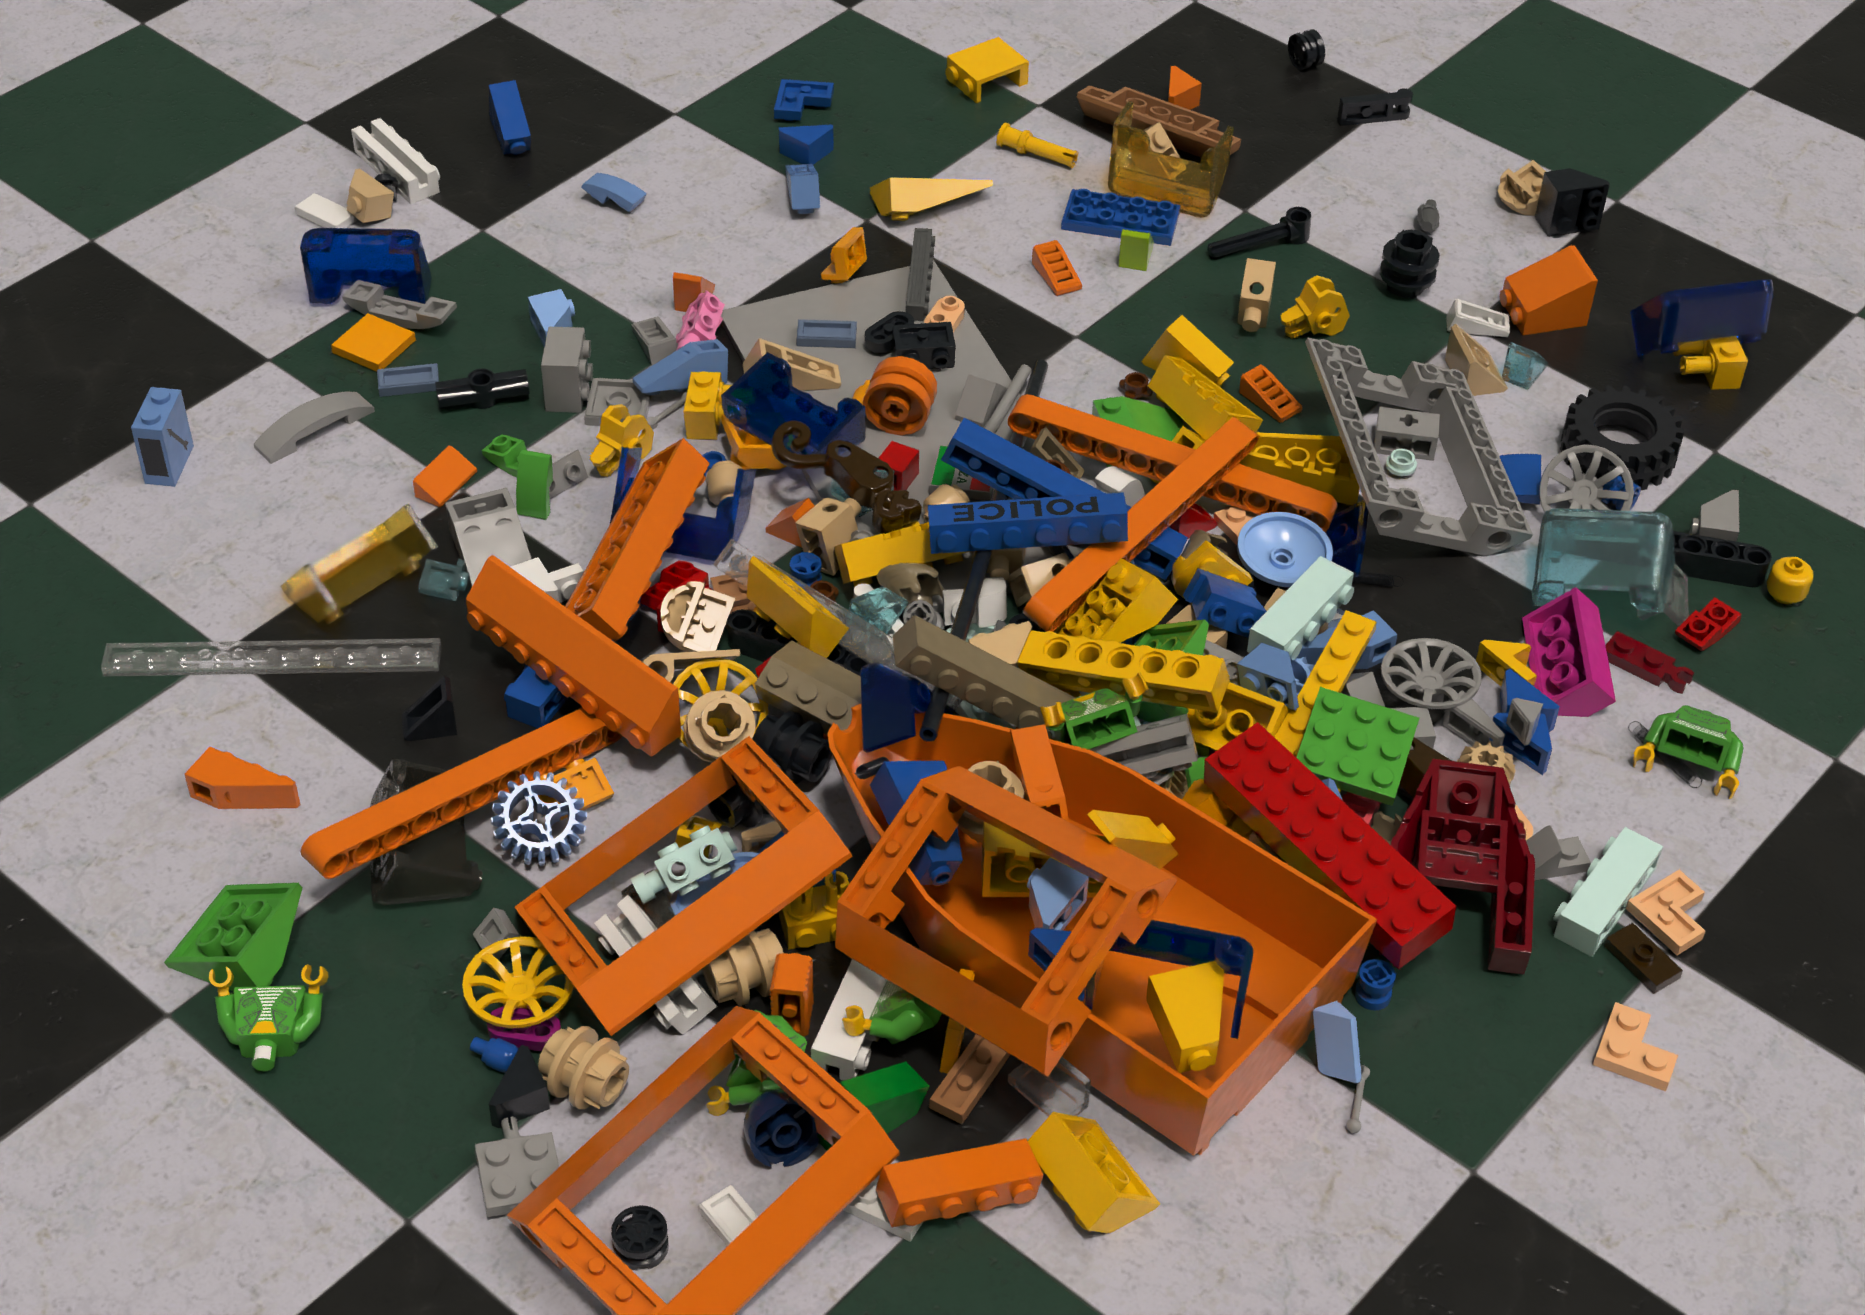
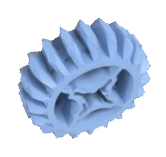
M536 771L533 774L532 781H528L525 774L520 775V786L513 781H509L507 788L510 793L499 791L498 799L502 803L493 804L492 811L498 815L491 817V825L499 827L494 831L495 839H504L501 843L503 851L514 847L511 853V858L514 860L523 853L525 854V864L530 865L532 857H538L539 866H544L545 856H550L552 862L557 863L559 862L558 851L565 856L571 855V848L568 844L573 846L580 845L581 839L576 834L585 833L586 826L581 822L587 820V812L579 810L584 806L583 798L573 799L577 795L576 787L564 790L567 785L565 778L560 779L556 784L553 783L554 774L552 772L548 773L546 780H540V772ZM538 795L552 797L561 804L557 802L544 803L539 799ZM525 798L527 811L518 816V820L510 823L509 818L513 808ZM534 808L537 814H542V817L545 815V830L542 824L537 823V819L533 822ZM568 815L569 822L565 830L553 839L551 826L559 822L560 817ZM517 833H521V835L535 834L541 843L528 841Z

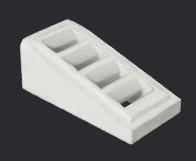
M1455 299L1447 313V331L1449 332L1451 327L1457 324L1467 334L1508 337L1510 333L1509 315Z

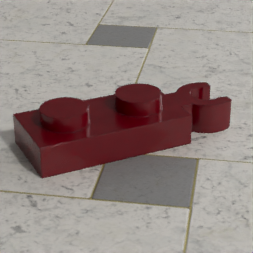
M1616 631L1606 644L1609 663L1659 687L1662 682H1665L1671 690L1683 694L1686 683L1690 684L1692 682L1694 672L1691 669L1674 666L1675 658L1619 631Z

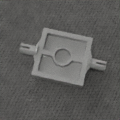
M507 1117L501 1121L504 1139L475 1144V1157L487 1217L510 1213L559 1168L552 1132L520 1136L517 1119L510 1117L509 1126Z

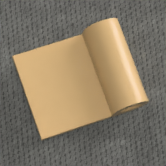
M740 649L661 653L650 655L642 662L671 682L674 677V670L686 669L698 661L711 658L733 661L740 656Z

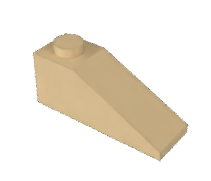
M758 338L743 362L745 383L771 392L839 389L841 386L838 365Z

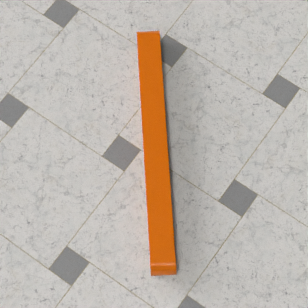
M1029 394L1019 397L1007 419L1009 427L1017 434L1036 440L1041 429L1046 427L1067 451L1160 482L1196 450ZM1237 464L1203 495L1258 515L1269 512L1297 514L1313 521L1324 532L1330 527L1337 509L1336 499L1328 493L1241 464Z
M1232 417L1127 511L1128 541L1091 543L1031 597L1024 607L1023 614L1044 631L1054 632L1080 608L1088 594L1100 584L1107 575L1108 570L1120 558L1131 562L1243 460L1255 447L1260 436L1237 418Z
M580 708L312 834L303 843L300 851L301 856L325 879L336 878L497 800L499 791L510 793L507 783L513 781L520 786V775L522 774L527 776L528 781H532L533 774L536 771L540 772V776L549 772H555L578 759H582L617 742L623 736L617 731H611L594 714H588L583 708Z

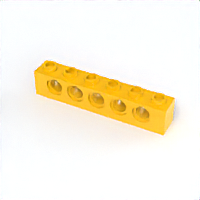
M1031 630L1017 661L1019 669L1056 688L1087 693L1108 688L1119 695H1125L1126 690L1122 680L1125 678L1130 679L1141 672L1149 691L1143 694L1142 701L1218 713L1230 681L1224 658H1218L1214 655H1197L1185 653L1181 650L1156 649L1147 645L1122 644L1114 640L1101 641L1084 636H1067L1052 631L1040 632Z

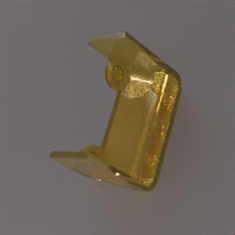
M1128 101L1113 125L1108 174L1109 190L1118 196L1142 197L1145 200L1158 202L1169 201L1172 204L1181 205L1180 213L1201 218L1208 216L1216 205L1229 165L1234 127L1228 126L1216 147L1207 149L1201 157V163L1150 151V138L1148 134L1142 129L1131 127L1133 102Z
M408 503L385 522L312 566L310 564L305 565L280 587L287 598L319 623L325 620L328 625L344 615L341 610L342 608L400 572L407 576L420 568L421 565L418 561L438 546Z

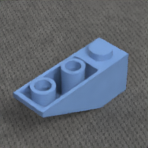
M718 339L689 342L633 377L632 382L642 393L647 395H657L661 391L666 390L687 391L691 372H721L722 382L726 384L728 377V349Z
M1374 610L1362 615L1376 621L1377 624L1373 636L1354 669H1368L1381 663L1386 653L1396 645L1398 634ZM1336 627L1329 628L1325 632L1316 635L1311 642L1307 641L1302 646L1297 658L1306 657L1308 664L1315 665Z

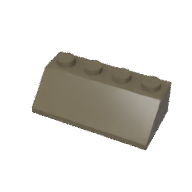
M790 641L772 655L755 682L759 699L785 713L788 711L799 713L804 723L809 720L820 723L823 727V733L828 735L827 732L833 722L838 725L840 730L847 729L852 720L851 707L863 702H888L904 706L909 705V702L794 641Z

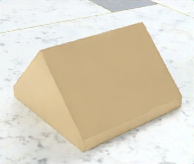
M1454 324L1450 330L1445 361L1449 369H1457L1464 373L1473 396L1506 391L1508 387L1489 351L1457 324Z

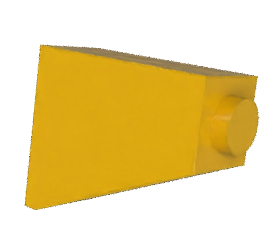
M1183 315L1177 318L1163 332L1141 361L1145 366L1157 370L1164 355L1182 358L1219 387L1230 377L1227 371L1234 363Z
M1222 959L1149 976L1146 1001L1179 1073L1190 1070L1200 1071L1216 1063L1225 964Z

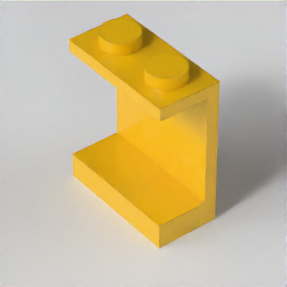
M996 37L948 55L945 73L949 82L953 83L977 104L981 102V84L1005 75L1019 87L1028 84L1029 61L1000 37Z

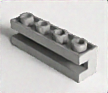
M1187 714L1136 726L1137 733L1089 749L1135 770L1148 779L1157 776L1158 770L1170 767L1172 771L1188 769L1193 766L1192 762L1198 759V752Z

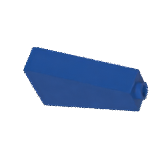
M944 761L883 762L870 783V787L888 825L891 824L922 778L947 770ZM956 828L947 843L929 834L908 865L921 885L940 886L948 884L963 861L958 829Z

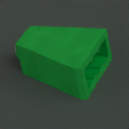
M907 1062L840 1082L846 1090L871 1111L886 1134L917 1115L930 1087ZM818 1134L819 1143L827 1151L832 1145Z

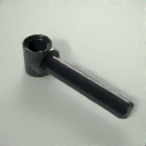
M1292 207L1286 212V216L1280 218V223L1208 244L1209 256L1216 258L1284 238L1291 244H1304L1310 238L1311 212L1304 207Z

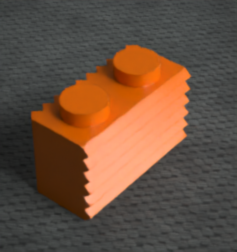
M779 953L776 955L770 987L771 1014L782 1016L798 1034L805 1037L809 1034L814 1004L813 959L810 956L798 953Z

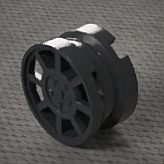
M1314 29L1306 30L1302 34L1296 33L1291 35L1288 40L1290 60L1298 70L1321 65L1325 59V45L1321 35Z
M638 1205L623 1210L613 1221L611 1234L614 1254L631 1270L637 1271L638 1267H648V1269H651L660 1264L666 1257L669 1249L667 1222L664 1216L655 1208ZM632 1214L633 1217L628 1218L625 1221H622L626 1216Z

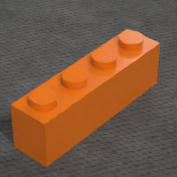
M1024 1138L883 1165L876 1186V1192L891 1227L902 1225L915 1226L927 1220L942 1217L949 1219L962 1213L977 1210L989 1211L997 1206L1012 1203L1024 1204L1036 1198L1044 1175L1027 1139Z

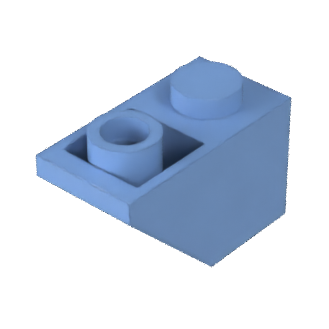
M1261 643L1237 663L1241 687L1282 702L1289 709L1296 710L1299 707L1289 652Z

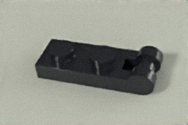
M1403 88L1394 93L1340 97L1337 121L1340 126L1408 119L1410 115V107L1408 105L1412 102L1413 92Z

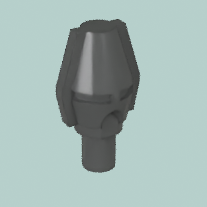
M1432 199L1427 200L1425 205L1421 204L1417 209V221L1423 231H1429L1430 233L1439 227L1440 218L1436 208L1437 204Z

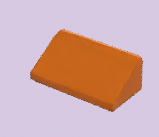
M449 445L414 478L415 497L442 507L477 472V468L460 452Z

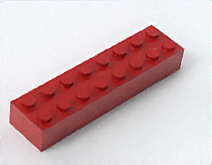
M1255 723L1205 758L1204 784L1291 867L1377 919L1369 942L1398 970L1453 929L1456 905L1261 724Z

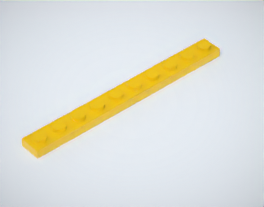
M1347 610L1343 614L1297 696L1299 707L1296 710H1289L1275 735V738L1295 757H1297L1320 687L1339 693L1342 692L1376 630V621ZM1235 813L1228 824L1225 825L1249 840V836L1253 831Z

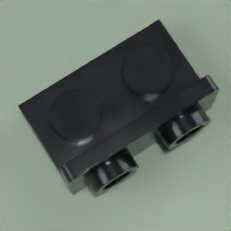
M951 322L892 325L895 357L913 358L923 363L928 369L953 368L955 366L956 345Z

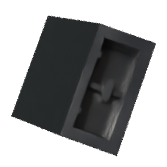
M1571 168L1544 172L1535 218L1548 237L1597 230L1600 228L1610 183L1607 180Z

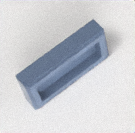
M798 320L797 346L856 348L857 321Z
M436 363L377 370L380 397L436 391L435 382H439L438 366Z

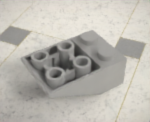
M507 488L445 502L449 531L471 587L487 558L491 555H494L509 567L531 560L520 520Z

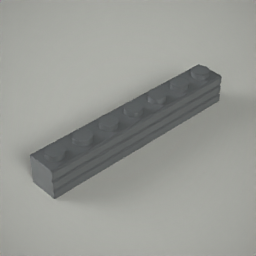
M915 228L906 301V312L913 316L914 321H923L924 315L928 314L929 303L926 302H929L936 236H932V229Z

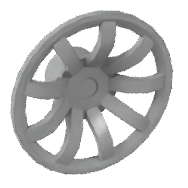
M1596 445L1573 446L1559 453L1546 466L1539 485L1541 506L1550 522L1555 514L1549 504L1565 500L1568 502L1569 508L1565 513L1575 514L1577 510H1581L1583 516L1592 517L1591 509L1594 508L1605 516L1607 520L1618 522L1624 521L1633 503L1634 487L1628 468L1616 454ZM1577 453H1594L1586 474H1582L1579 461L1575 455ZM1603 456L1609 459L1616 468L1597 479L1595 474ZM1565 458H1568L1573 471V478L1571 479L1554 471L1555 467ZM1622 474L1626 492L1603 490L1602 485ZM1549 478L1563 484L1566 487L1565 493L1547 496ZM1602 498L1624 500L1622 509L1617 517L1609 508L1601 503Z
M1418 638L1403 641L1386 653L1381 664V677L1387 688L1399 699L1422 708L1447 709L1462 705L1476 695L1481 685L1482 673L1476 660L1461 647L1439 639ZM1414 647L1418 648L1421 668L1418 667L1415 660L1405 650ZM1427 647L1443 649L1434 667H1430ZM1452 653L1464 660L1455 663L1443 672L1445 663ZM1394 657L1399 658L1407 665L1409 670L1401 666H1390V663ZM1471 669L1473 680L1464 676H1453L1462 670ZM1390 675H1400L1406 678L1407 681L1396 687ZM1463 685L1470 689L1466 694L1459 697L1458 693L1451 687ZM1411 689L1410 696L1405 694L1406 691ZM1444 694L1447 695L1451 701L1443 702Z

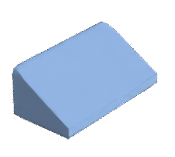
M1337 1001L1315 1008L1313 1010L1318 1070L1322 1074L1353 1083L1361 1082L1356 1017Z

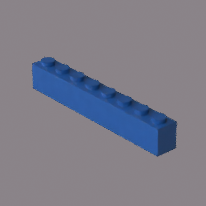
M963 418L941 461L1014 500L1106 494L966 418ZM1126 504V508L1128 511L1131 507ZM1168 527L1139 553L1133 561L1139 567L1166 580L1172 571L1174 562L1181 555L1188 537Z

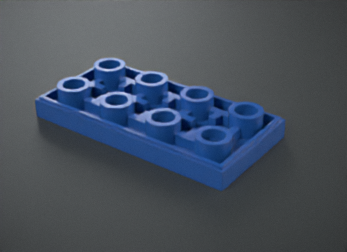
M1072 189L1062 219L1061 230L1121 238L1122 229L1150 233L1154 244L1171 246L1181 205L1172 204L1169 201L1145 200L1142 197L1118 196L1115 193L1091 192L1088 189Z

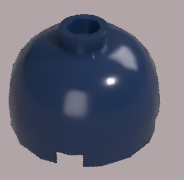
M781 1088L770 1089L760 1094L750 1104L745 1114L743 1130L745 1139L754 1157L765 1166L772 1167L770 1163L777 1164L783 1162L784 1167L793 1166L806 1159L816 1149L820 1141L817 1137L819 1133L816 1131L815 1118Z

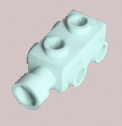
M707 825L689 835L692 842L680 848L675 842L658 851L660 859L654 861L657 869L645 875L642 872L630 878L643 904L656 898L655 894L667 887L670 893L678 891L679 895L683 896L699 887L697 879L707 874H710L711 878L714 879L731 870L729 862L735 860L732 852L738 849L729 832L726 831L721 834L719 828L711 831ZM707 845H714L717 848L718 853L715 858L708 859L704 856L703 850ZM681 862L685 865L686 870L682 876H675L672 873L671 867L674 863Z

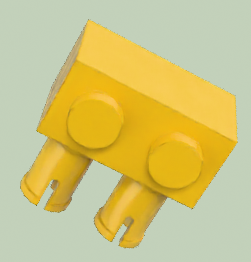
M1731 323L1702 325L1698 337L1673 338L1671 348L1674 356L1696 355L1681 357L1680 372H1682V375L1705 374L1711 390L1740 388L1748 360Z
M691 372L683 411L687 439L717 440L719 426L722 423V414H748L747 404H751L752 399L751 384L725 385L722 382L721 372ZM724 403H747L744 405H724Z
M836 871V881L833 882V873L831 872L825 877V885L812 886L779 911V919L788 950L800 947L807 948L815 944L836 940L837 901L849 885L848 877L845 873Z

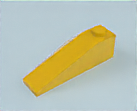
M890 177L870 187V194L881 216H891L893 221L908 220L910 215L993 186V180Z
M1092 810L1087 814L1112 845L1159 869L1178 855V852L1171 845L1176 838L1163 823L1156 827L1149 817Z

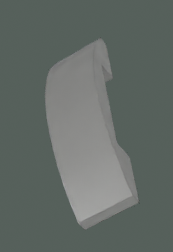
M357 280L342 295L345 303L362 314L366 315L369 313L409 329H426L438 326L457 308L456 302L430 297L425 304L384 295L382 285Z
M338 392L318 397L298 406L278 419L255 441L254 448L272 464L296 452V441L341 418L348 424H351L375 412L374 407L358 392Z

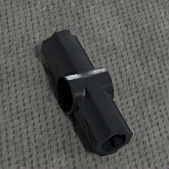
M481 368L470 372L467 378L435 382L439 408L472 404L476 408L487 409L494 406L499 399L530 394L526 369L493 373L489 369Z

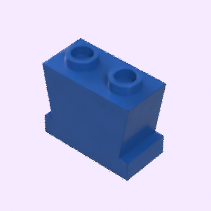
M1197 568L1183 594L1185 600L1192 603L1196 620L1205 619L1210 625L1249 638L1250 628L1267 612L1255 597L1256 592L1252 587Z

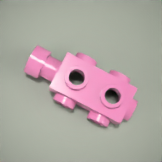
M708 291L700 293L697 299L689 305L687 313L682 317L683 324L681 330L676 335L678 343L676 350L689 342L715 340L717 338L715 333L723 320L721 314L725 304L715 295Z

